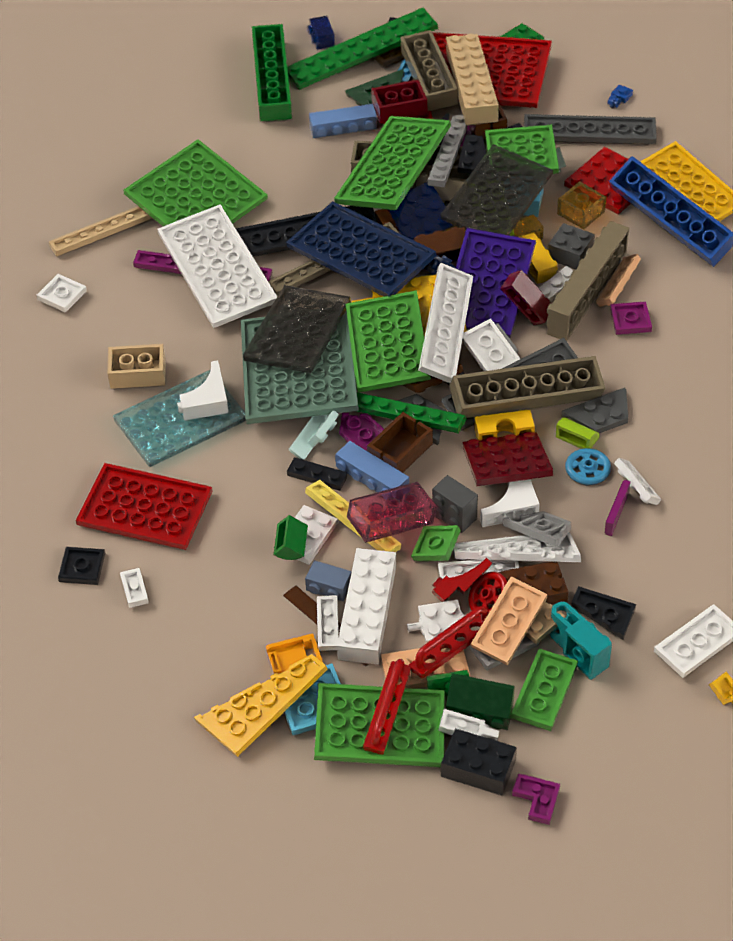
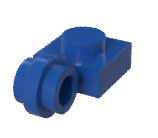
M619 84L611 93L608 105L612 108H617L620 102L626 103L633 95V90Z

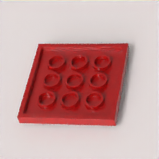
M603 147L564 181V186L619 215L631 203L613 190L609 180L629 159L607 147Z

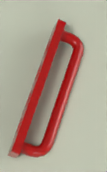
M484 606L475 608L418 650L415 660L409 664L411 671L424 679L471 645L479 631L471 630V628L482 626L489 614L487 608ZM459 637L466 638L464 641L456 640ZM444 648H449V649H451V650L448 651V652H442V651H441V650L444 649ZM429 659L436 660L433 663H426Z
M398 659L396 662L392 661L363 745V749L381 755L385 752L411 672V667L406 665L402 659ZM400 679L402 683L400 685H397L398 680ZM394 696L396 700L394 702H391ZM389 713L391 717L389 719H386L387 714ZM382 730L385 732L383 736H381Z

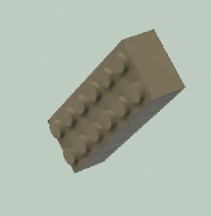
M429 30L400 37L403 57L413 80L419 79L427 97L428 111L457 105V86L432 31Z

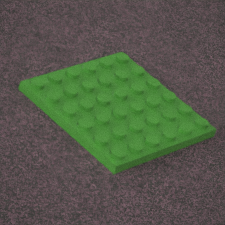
M199 139L124 189L125 196L162 226L169 225L220 204L233 224L268 199L267 193Z

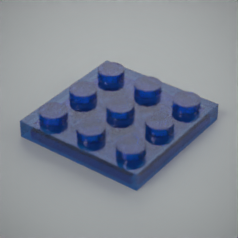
M428 182L409 190L397 210L387 209L400 233L412 240L420 234L430 235L435 231L441 230L443 232L455 226L453 218L434 186H428Z

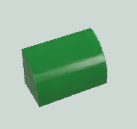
M290 515L277 524L273 555L285 560H297L304 557L308 525Z

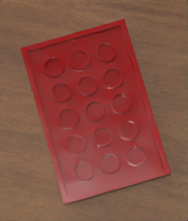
M104 463L76 518V525L186 550L213 492L212 487Z

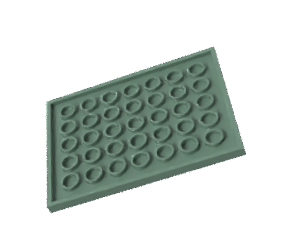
M346 307L241 320L246 424L327 415L332 411L337 413L359 411Z

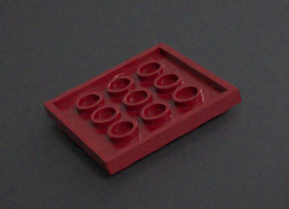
M528 431L518 436L507 434L501 437L491 436L480 441L470 439L462 442L476 486L553 476V468L537 432Z

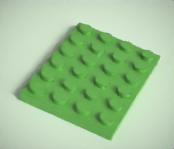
M417 290L391 295L390 297L384 296L346 304L358 393L431 379V375L418 371L424 343V332Z
M318 683L314 760L441 767L444 757V732L438 731L444 711L445 690L405 688L385 752L381 755L364 750L363 745L383 687ZM394 696L391 702H394L396 700ZM389 713L387 714L386 719H389L391 717ZM383 730L381 732V736L385 735V732Z

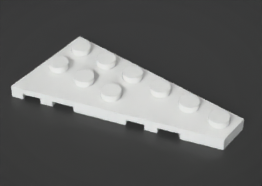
M570 532L557 547L540 542L530 536L522 535L456 543L453 548L455 559L484 560L487 558L488 560L525 562H581V555Z

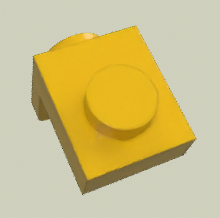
M726 671L708 684L723 705L729 702L733 704V679Z

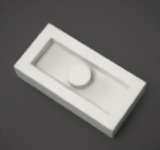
M140 568L120 572L129 608L148 604V597Z

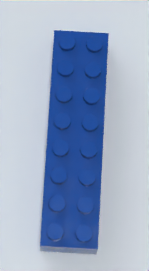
M633 156L609 180L614 191L714 267L733 247V232Z

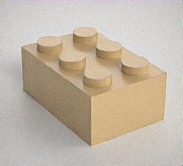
M164 345L108 347V379L110 389L164 386L166 363Z

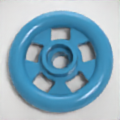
M584 448L574 451L568 456L565 468L569 477L574 481L584 485H595L607 479L611 472V463L602 452ZM592 456L597 458V461L591 459L590 457ZM582 457L583 459L580 462L576 460L577 458ZM598 466H604L603 471L597 470ZM579 467L581 472L576 473L574 468ZM594 474V477H586V475Z

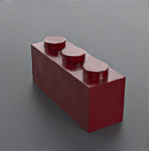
M522 270L510 273L500 289L534 326L546 323L549 315L547 314V309L551 303L550 300Z

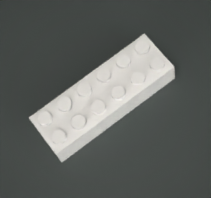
M356 548L337 643L338 660L379 665L396 571V552Z

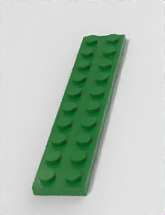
M422 7L287 66L288 76L297 88L301 90L401 46L400 37L429 30L435 31L439 29L438 23Z

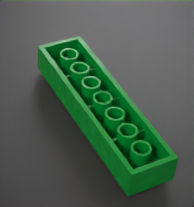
M283 24L252 26L260 122L292 119Z

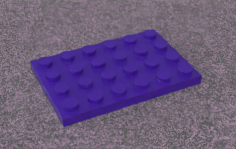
M471 228L466 229L456 269L473 276L465 321L467 330L492 319L494 324H499L506 335L511 338L518 308L500 288L510 273L522 270L528 275L536 240Z

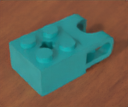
M558 602L554 604L551 609V618L558 627L550 633V637L563 649L565 657L578 660L577 668L592 680L609 667L612 642L608 636L599 632L592 622H588L568 603ZM557 611H565L567 616L564 618Z

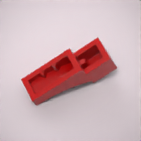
M485 558L479 565L464 574L451 578L446 575L443 579L439 577L432 585L434 587L432 593L441 602H445L457 589L464 594L490 568L492 562Z

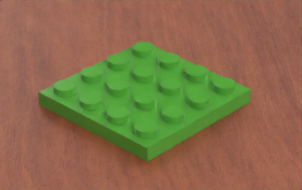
M552 125L485 130L491 179L559 173Z

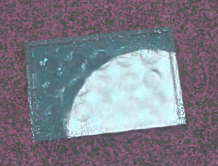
M211 370L113 415L116 424L149 467L246 421L245 411L225 387L228 413L185 421L183 413L179 414L177 403L181 402L180 394L190 392L202 385L208 378Z

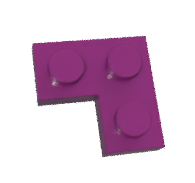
M518 773L512 796L532 801L528 820L550 825L560 784Z

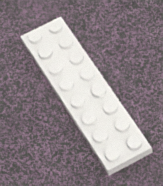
M440 263L437 270L418 371L451 383L452 377L457 373L473 276L443 263Z

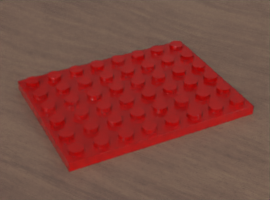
M432 32L451 73L446 54V37L466 34ZM478 35L499 104L503 106L538 108L552 40Z

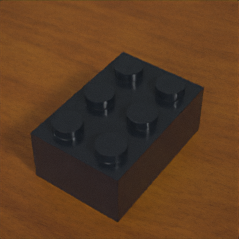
M455 728L441 762V777L503 796L516 762L517 747Z

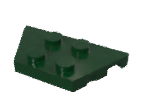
M401 69L345 90L346 95L353 98L358 105L372 104L371 88L402 83L405 73Z

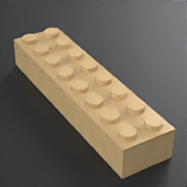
M478 34L446 37V54L453 80L458 89V99L465 125L498 122V102Z

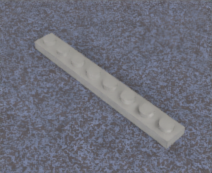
M453 115L451 119V127L444 137L430 172L428 186L445 187L468 127V125H465L463 115Z

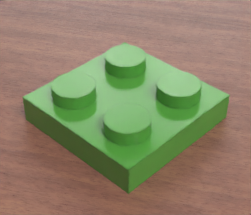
M423 526L412 552V559L414 561H449L461 531L459 526Z

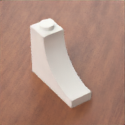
M218 361L211 362L210 374L202 385L190 392L180 394L181 402H178L177 406L179 414L183 413L184 421L228 413L227 399Z
M531 479L508 482V490L503 498L494 505L481 509L480 522L482 527L502 524L505 517H509V519L514 521L520 520V515L539 512L540 504Z

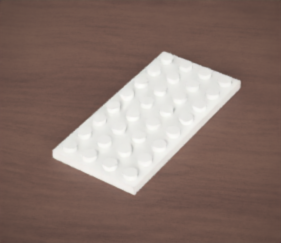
M221 204L157 229L160 238L213 328L278 302V297Z

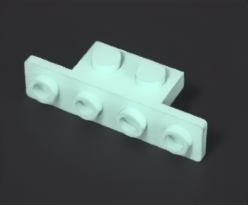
M332 411L327 415L312 416L290 446L289 451L299 459L305 460L313 447L318 442L322 444L328 437L326 432L328 430L331 431L337 424L335 420L339 414L336 411Z

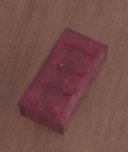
M418 482L351 499L347 518L364 542L367 543L433 524L437 506Z

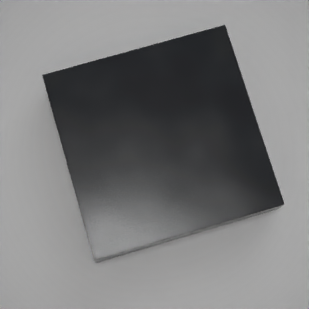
M66 547L58 581L98 585L106 554L105 549Z

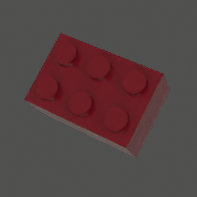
M419 79L371 88L372 104L380 124L386 123L390 116L413 118L428 115L427 97Z

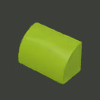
M565 417L556 424L555 437L581 449H591L600 437L599 432Z

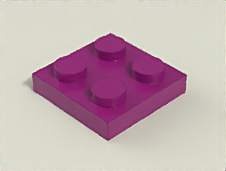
M646 301L610 304V312L616 335L652 332V324Z

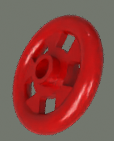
M488 572L474 582L468 598L471 611L478 607L477 603L479 601L483 603L482 606L487 608L488 613L491 611L492 608L489 609L488 605L495 604L500 596L497 589L501 588L502 592L508 582L502 574ZM490 580H495L494 585H489ZM481 586H483L482 590L480 591V594H478L479 589L481 588Z

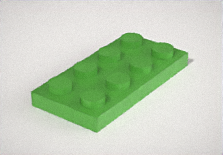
M539 648L511 712V718L551 731L577 669L578 660Z

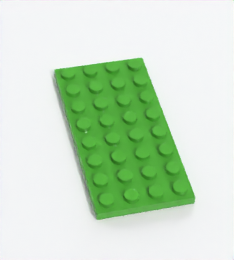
M390 116L334 197L335 203L397 210L450 129V120Z

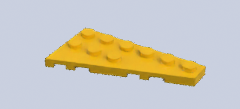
M311 654L290 665L288 670L280 674H273L270 676L271 679L262 684L259 682L230 697V701L220 706L217 704L211 708V711L204 715L199 714L194 718L197 723L238 757L328 670L327 666Z

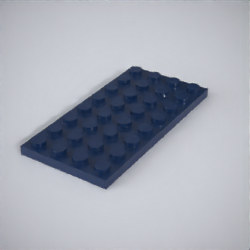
M333 201L286 242L287 247L382 296L388 297L397 294L436 257V251Z

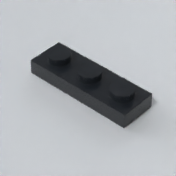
M294 457L287 469V476L311 483L321 480L331 489L340 491L347 479V472Z

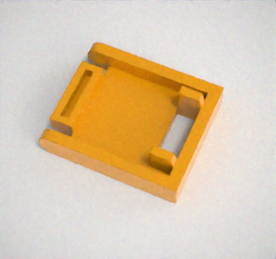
M314 634L267 645L266 651L273 673L280 674L288 670L290 665L307 657L305 650L311 648L315 657L323 663Z

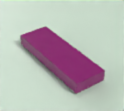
M622 481L605 523V535L612 536L628 498L631 481Z

